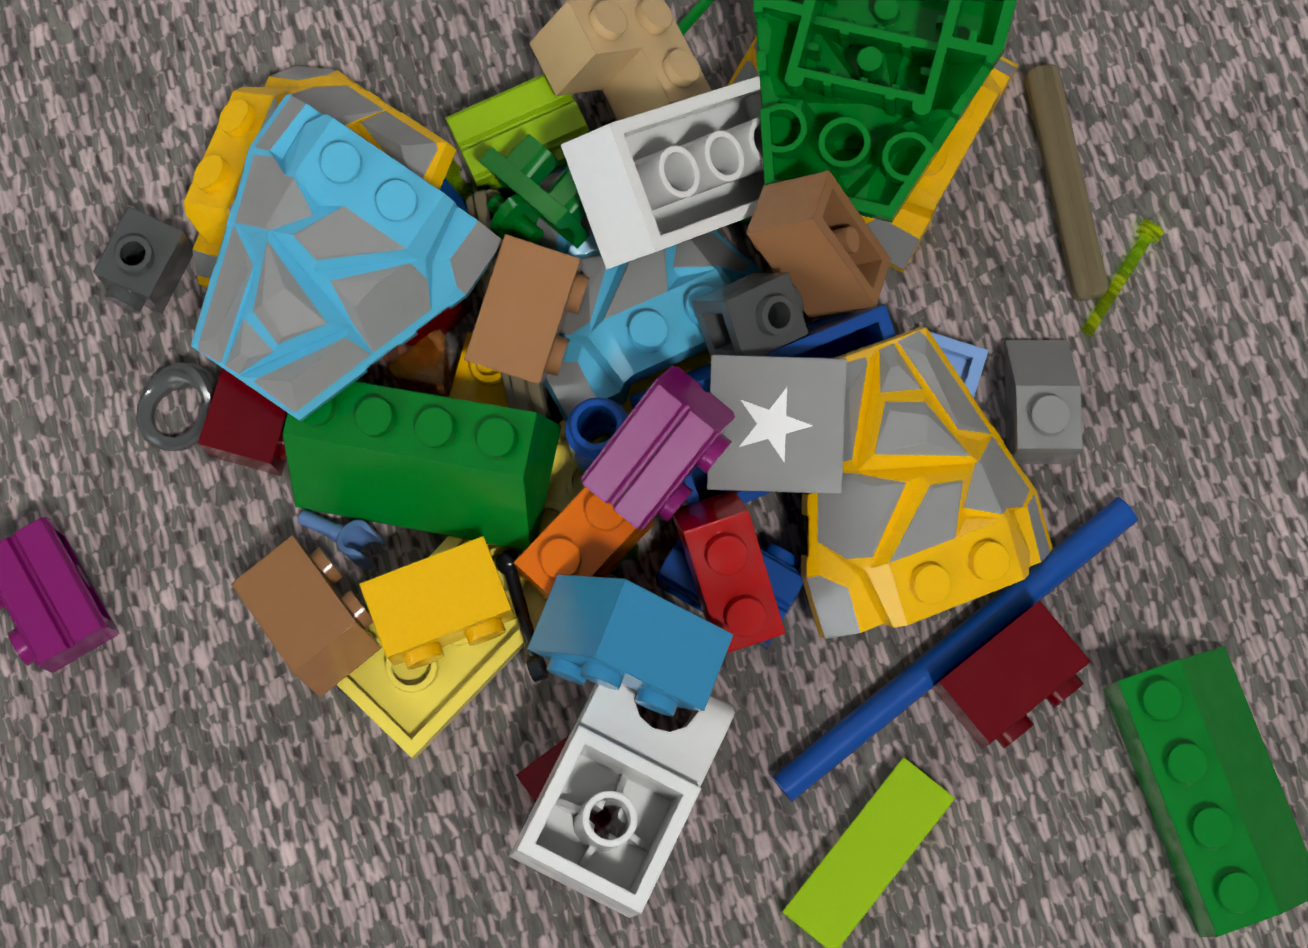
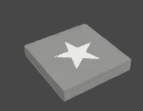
M712 354L710 393L734 412L735 418L723 432V435L730 439L732 443L708 471L707 490L842 494L847 359Z

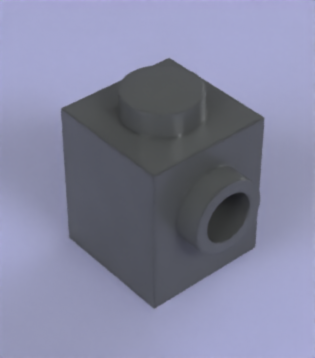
M128 206L93 273L108 289L105 297L116 305L136 314H140L143 306L162 314L193 256L192 249L194 245L184 231Z
M789 272L752 273L692 301L710 357L712 354L763 356L809 334L802 315L804 310L803 299L797 287L792 283Z

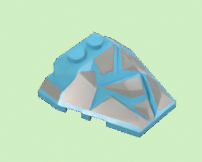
M287 93L249 147L191 347L302 422L366 374L368 367L396 346L400 345L402 347L418 335L416 331L448 307L452 309L467 298L498 254L503 240L480 221L459 208L455 201L341 122L328 114H321L307 103Z
M565 165L552 170L539 186L547 192L569 166ZM587 215L580 224L590 236L578 249L539 218L536 225L543 230V237L537 245L580 258L583 262L580 274L590 277L589 286L579 314L567 311L560 333L561 337L570 339V343L559 376L547 373L544 382L565 422L575 406L590 398H607L619 405L625 404L631 384L708 349L692 301L752 273H762V271L717 230L606 270Z

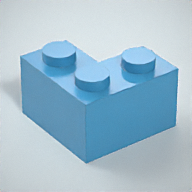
M557 574L527 649L549 659L547 671L562 679L580 685H585L586 680L613 690H619L622 683L638 691L635 699L637 704L663 715L674 716L677 707L698 711L705 710L734 634L626 579Z

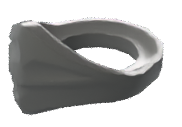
M182 362L165 367L151 379L137 404L136 422L144 440L163 451H184L196 445L218 378L206 368L197 364ZM191 385L198 390L204 401L199 409L198 420L182 436H164L155 425L154 413L156 406L162 398L172 391L183 390Z

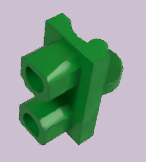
M528 134L505 157L491 147L479 160L487 170L498 178V183L513 195L506 200L503 196L497 194L490 199L487 206L488 210L494 214L490 230L502 240L504 235L507 234L537 244L543 237V230L536 225L539 218L576 249L590 236L580 224L586 213L569 168L547 192L539 186L560 162L533 136Z

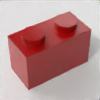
M730 490L680 507L673 518L705 620L734 634L727 653L786 634L749 510L737 492Z

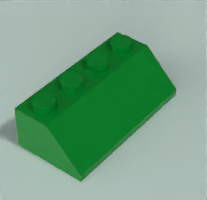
M354 382L302 422L287 413L283 439L295 507L471 541L484 536L487 544L525 551L539 535L561 426L537 412Z
M1226 647L1175 660L1116 681L1103 689L1199 937H1219L1280 915L1307 902L1308 852Z

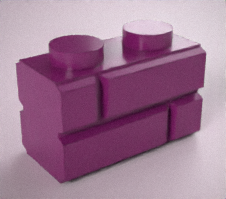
M672 365L655 380L580 478L582 484L605 503H611L613 510L636 529L644 530L657 515H660L668 522L692 494L693 490L684 481L696 466L707 474L731 445L732 441L723 435V432L734 420V412L710 392H705L702 386L681 368Z
M48 517L39 518L16 531L13 536L0 541V610L6 607L17 627L8 632V636L15 651L26 665L29 666L36 662L38 667L53 673L120 634L58 524Z

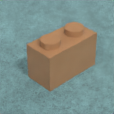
M830 170L763 186L746 234L751 239L756 250L761 252L775 272H789L792 283L797 287L802 296L804 312L810 319L876 307L891 258Z
M505 234L464 360L539 385H544L547 373L558 377L570 343V339L560 336L567 311L579 314L590 282V277L580 274L583 266L582 260Z
M292 535L231 583V585L292 673L319 697H322L382 647L367 628L373 623V620L366 605L352 590L343 595L335 583L344 576L321 547L310 553Z

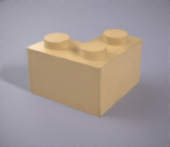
M567 0L529 43L556 96L602 90L618 121L712 91L665 0Z

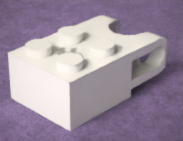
M595 683L509 857L628 918L642 914L700 793L701 784L734 717L735 710L733 704L715 695L709 697L704 711L693 710L682 728L669 732L652 728L640 717L634 700L636 690L622 683L619 690L606 688ZM603 807L610 809L613 812L610 823L618 828L617 836L609 833L603 838L599 837L594 832L595 825L589 820L590 812L596 815L603 810Z

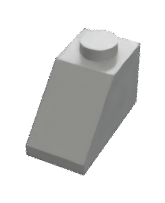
M1005 340L1006 447L1018 464H1071L1083 449L1081 385L1068 340Z

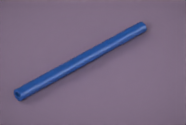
M1120 497L1112 500L1054 547L1041 563L1031 566L1029 568V575L1024 580L1009 585L997 593L772 775L773 781L785 796L793 802L931 690L940 680L1138 522V518L1132 508Z

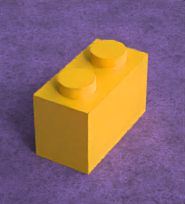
M484 536L359 584L386 658L394 666L405 662L408 670L416 669L444 657L442 647L467 638L469 646H473L497 638L506 632L503 623L516 619Z

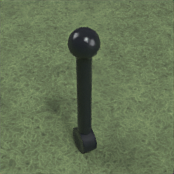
M504 550L496 558V567L498 571L505 574L528 656L526 660L527 668L532 680L537 682L548 678L547 664L543 656L527 649L534 634V629L519 575L514 564L519 555L513 550Z

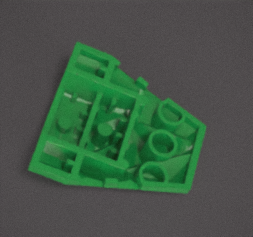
M753 0L757 29L758 51H756L757 71L760 76L762 107L760 110L765 185L830 170L861 216L892 223L936 157L937 152L971 104L972 99L1004 54L1018 0Z

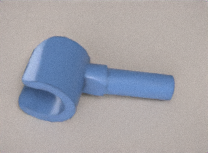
M306 509L302 510L298 516L299 524L321 533L336 542L339 550L361 569L369 570L375 566L368 558L361 554L362 548L366 544L378 542L382 546L387 545L386 540L363 520H354L344 526Z

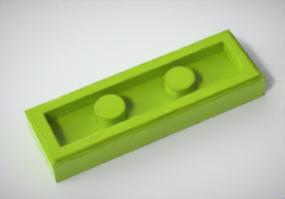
M903 757L781 913L824 948H840L952 804L955 797Z

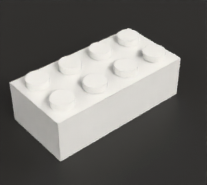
M760 76L609 123L561 144L606 270L753 215L762 188L765 186L760 110L762 109Z

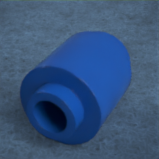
M600 397L587 399L575 406L567 418L565 434L574 462L584 472H586L628 417L623 407L613 400ZM600 437L609 438V440L603 443H593L594 440Z

